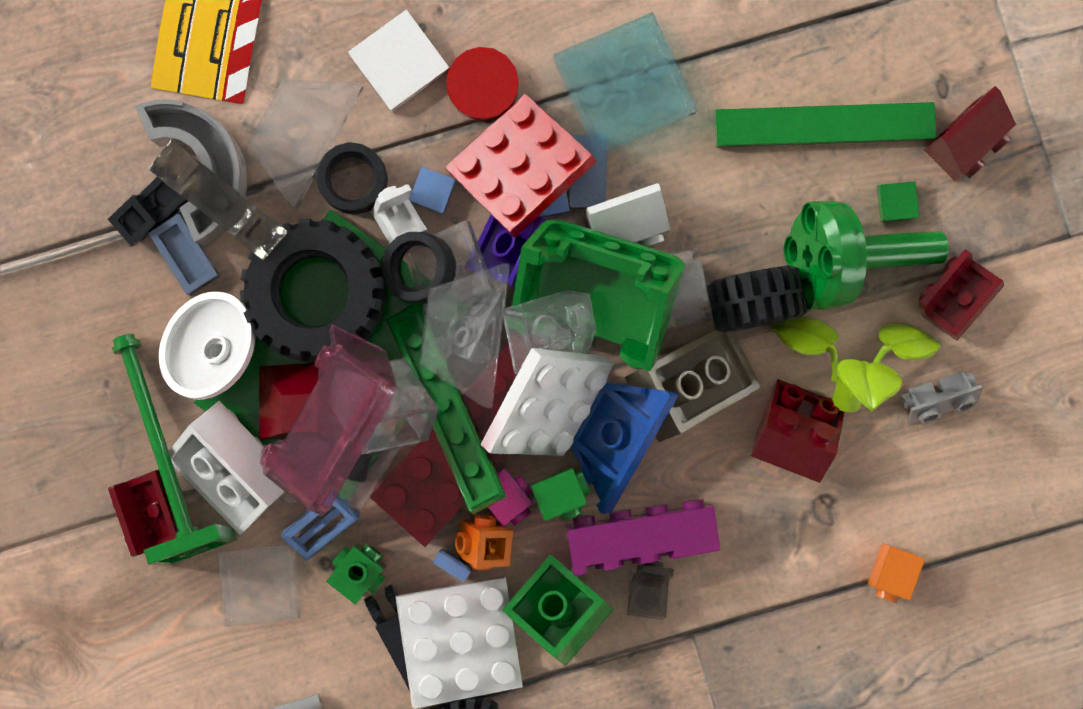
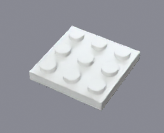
M531 348L489 427L481 446L489 453L564 456L566 451L572 446L573 438L583 420L589 415L590 407L600 389L606 384L607 376L614 363L602 355Z
M502 576L395 596L411 703L414 709L523 687L513 621L502 611L509 603L506 577Z

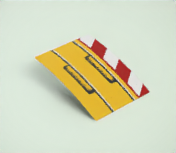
M165 0L155 53L151 88L243 104L262 0Z

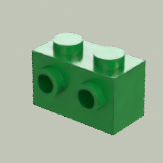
M572 466L531 482V489L545 521L560 516L561 521H565L582 514L581 506L587 504L584 496L591 493L582 471L574 473Z

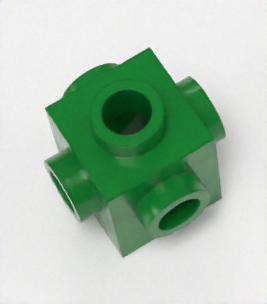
M357 543L351 550L345 546L333 560L332 564L337 568L326 582L356 605L366 592L373 595L386 579L381 574L386 567L381 562L384 556L367 543L364 547ZM355 566L362 568L363 576L355 572Z

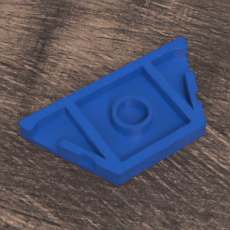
M606 382L604 387L600 389L590 407L589 415L583 420L573 438L574 441L571 448L575 458L581 463V471L587 484H593L600 500L596 506L602 514H608L613 511L679 395L675 392L614 382Z

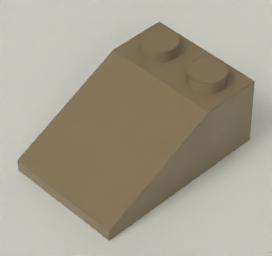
M715 329L657 359L651 371L638 369L624 377L628 385L670 391L679 395L655 436L658 442L685 432L761 388L732 331L720 332Z

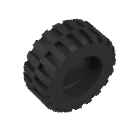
M311 218L299 219L298 224L291 225L288 222L278 226L279 231L274 235L266 234L261 239L263 243L257 251L252 249L248 259L251 262L248 269L242 270L240 279L244 281V290L240 291V302L244 303L248 308L247 311L243 312L247 323L254 322L255 331L253 333L260 341L265 342L270 346V349L278 354L308 363L340 360V357L346 354L351 355L359 350L358 347L364 341L368 342L374 335V328L377 323H381L384 316L382 313L384 303L387 304L385 283L381 274L379 260L374 252L353 231L321 219V222L313 221ZM311 257L325 258L336 263L344 272L349 285V297L343 312L335 320L322 326L299 324L287 314L281 302V286L286 274L296 263Z

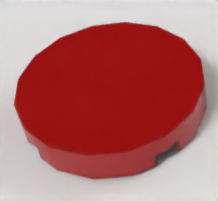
M477 47L466 50L454 60L448 70L446 87L450 101L459 113L472 119L488 121L499 118L513 105L518 93L519 79L515 66L505 54L494 48Z

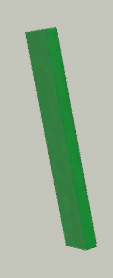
M934 102L716 109V148L936 139Z
M415 303L387 318L386 321L469 512L476 514L506 498L505 490L487 450L481 446L482 439L422 305Z

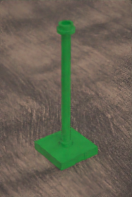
M125 334L113 339V353L116 355L121 354L179 530L176 533L177 538L144 550L148 565L169 566L237 541L234 529L231 526L214 524L200 530L198 526L193 527L136 353V349L141 346L140 341L135 338L134 334Z

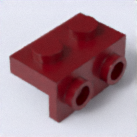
M965 249L958 257L953 256L946 263L943 275L935 285L931 283L923 290L919 297L920 302L918 306L922 317L958 341L1004 287V282L975 262L972 253Z
M159 469L108 488L125 542L132 557L143 554L145 549L177 538L176 533L179 530Z

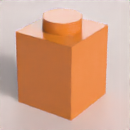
M882 543L868 585L876 588V596L897 603L898 598L901 597L910 601L925 559Z

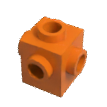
M478 514L475 515L474 520H460V531L455 539L457 556L468 562L470 568L486 571L491 570L492 567H510L513 530L503 526L492 515Z

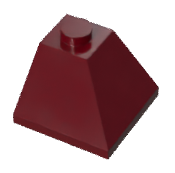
M332 363L259 366V439L303 438L304 435L311 437L332 436Z

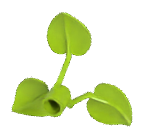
M801 317L776 323L771 328V331L776 333L785 345L796 352L805 355H820L826 351L830 353L832 364L831 381L836 383L832 396L834 406L836 405L843 412L850 413L858 411L861 403L873 412L880 404L900 390L902 379L899 374L890 367L881 364V361L888 352L893 351L904 360H922L934 355L941 346L939 341L922 329L910 324L894 322L885 324L880 328L878 338L885 345L882 346L872 363L868 364L867 361L861 362L854 359H845L838 363L837 348L833 344L838 341L839 334L825 322L814 318Z

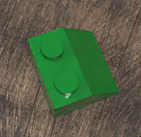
M550 554L502 611L550 655L567 666L614 609Z

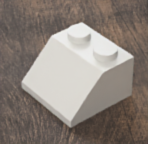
M659 183L593 205L586 210L585 218L589 229L637 244L642 243L646 247H652L664 242L663 235L668 234L671 230Z

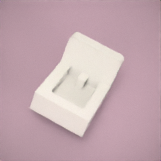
M409 184L399 188L391 186L381 191L371 212L389 244L397 236L406 232H426L427 230L409 200L412 192Z

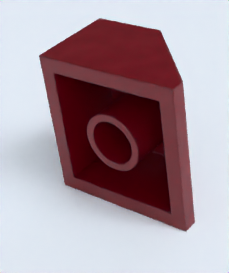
M994 86L977 98L924 149L954 181L964 175L971 178L985 165L981 158L988 151L998 152L1011 139L1007 133L1016 123L1001 91Z

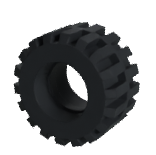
M780 266L720 278L707 285L716 331L731 332L801 318L807 313L800 272L797 267Z

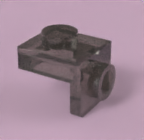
M659 561L637 565L630 572L627 615L665 619L667 617L669 580L673 578L674 569L664 568V563Z

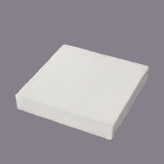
M407 9L348 51L350 57L391 112L446 74L450 69Z

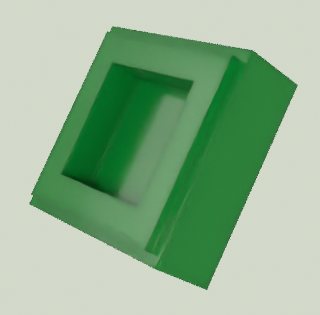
M916 181L877 186L880 222L919 218Z

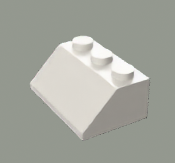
M220 401L193 421L169 450L173 466L239 535L243 534L296 482L289 474L288 469L278 462L264 448L262 442L253 436L238 421L237 416Z

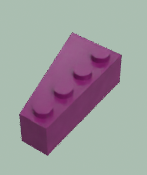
M704 499L683 501V508L668 510L667 504L646 507V514L632 515L631 509L613 511L609 513L610 519L595 521V515L574 517L573 524L566 525L574 576L587 574L586 567L595 566V569L606 571L620 568V566L625 565L624 562L632 561V564H646L662 560L661 556L669 555L670 559L721 551L714 506L711 504L705 505Z

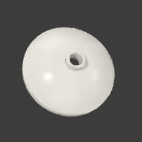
M224 292L203 293L186 302L170 319L160 343L159 365L164 380L173 391L190 399L202 400L212 398L229 389L244 373L254 351L256 335L253 333L255 331L254 322L247 323L243 314L248 308L239 299Z

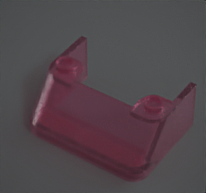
M333 324L329 330L331 345L330 347L324 345L315 361V367L319 368L317 384L284 441L278 440L275 445H265L261 451L262 456L260 459L264 476L306 509L321 516L327 513L387 410L396 389V381L386 350Z

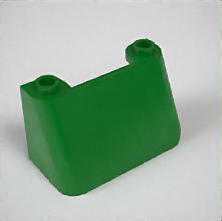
M562 220L545 221L521 248L509 325L520 328L528 334H540L543 331H547L553 323H557L621 344L620 357L628 366L634 369L651 371L659 355L682 281L685 264L683 260L672 254Z

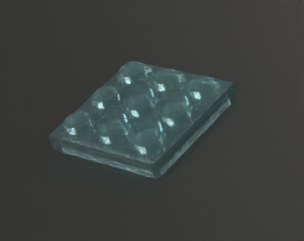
M653 12L553 54V60L596 155L610 151L694 115L697 112V108Z

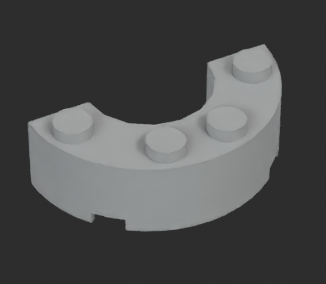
M154 100L136 105L135 107L152 142L159 147L172 144L188 146L199 158L202 171L199 189L189 202L180 207V211L193 241L204 247L228 230L243 206L247 190V169L242 151L229 131L202 109L176 100Z

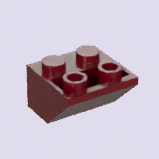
M777 379L759 424L751 457L820 483L837 455L844 412L836 405L834 406L833 399Z

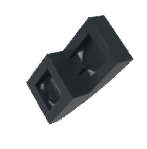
M163 170L139 195H132L108 220L127 243L133 247L149 236L148 233L169 220L180 210L181 206L189 202L193 197L170 170Z

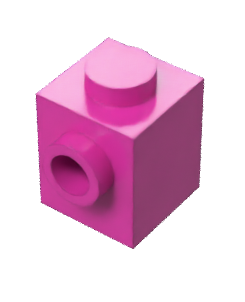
M505 467L497 475L507 497L488 508L503 526L510 521L516 526L532 513L528 506L533 503L529 497L533 491L521 475L514 478Z

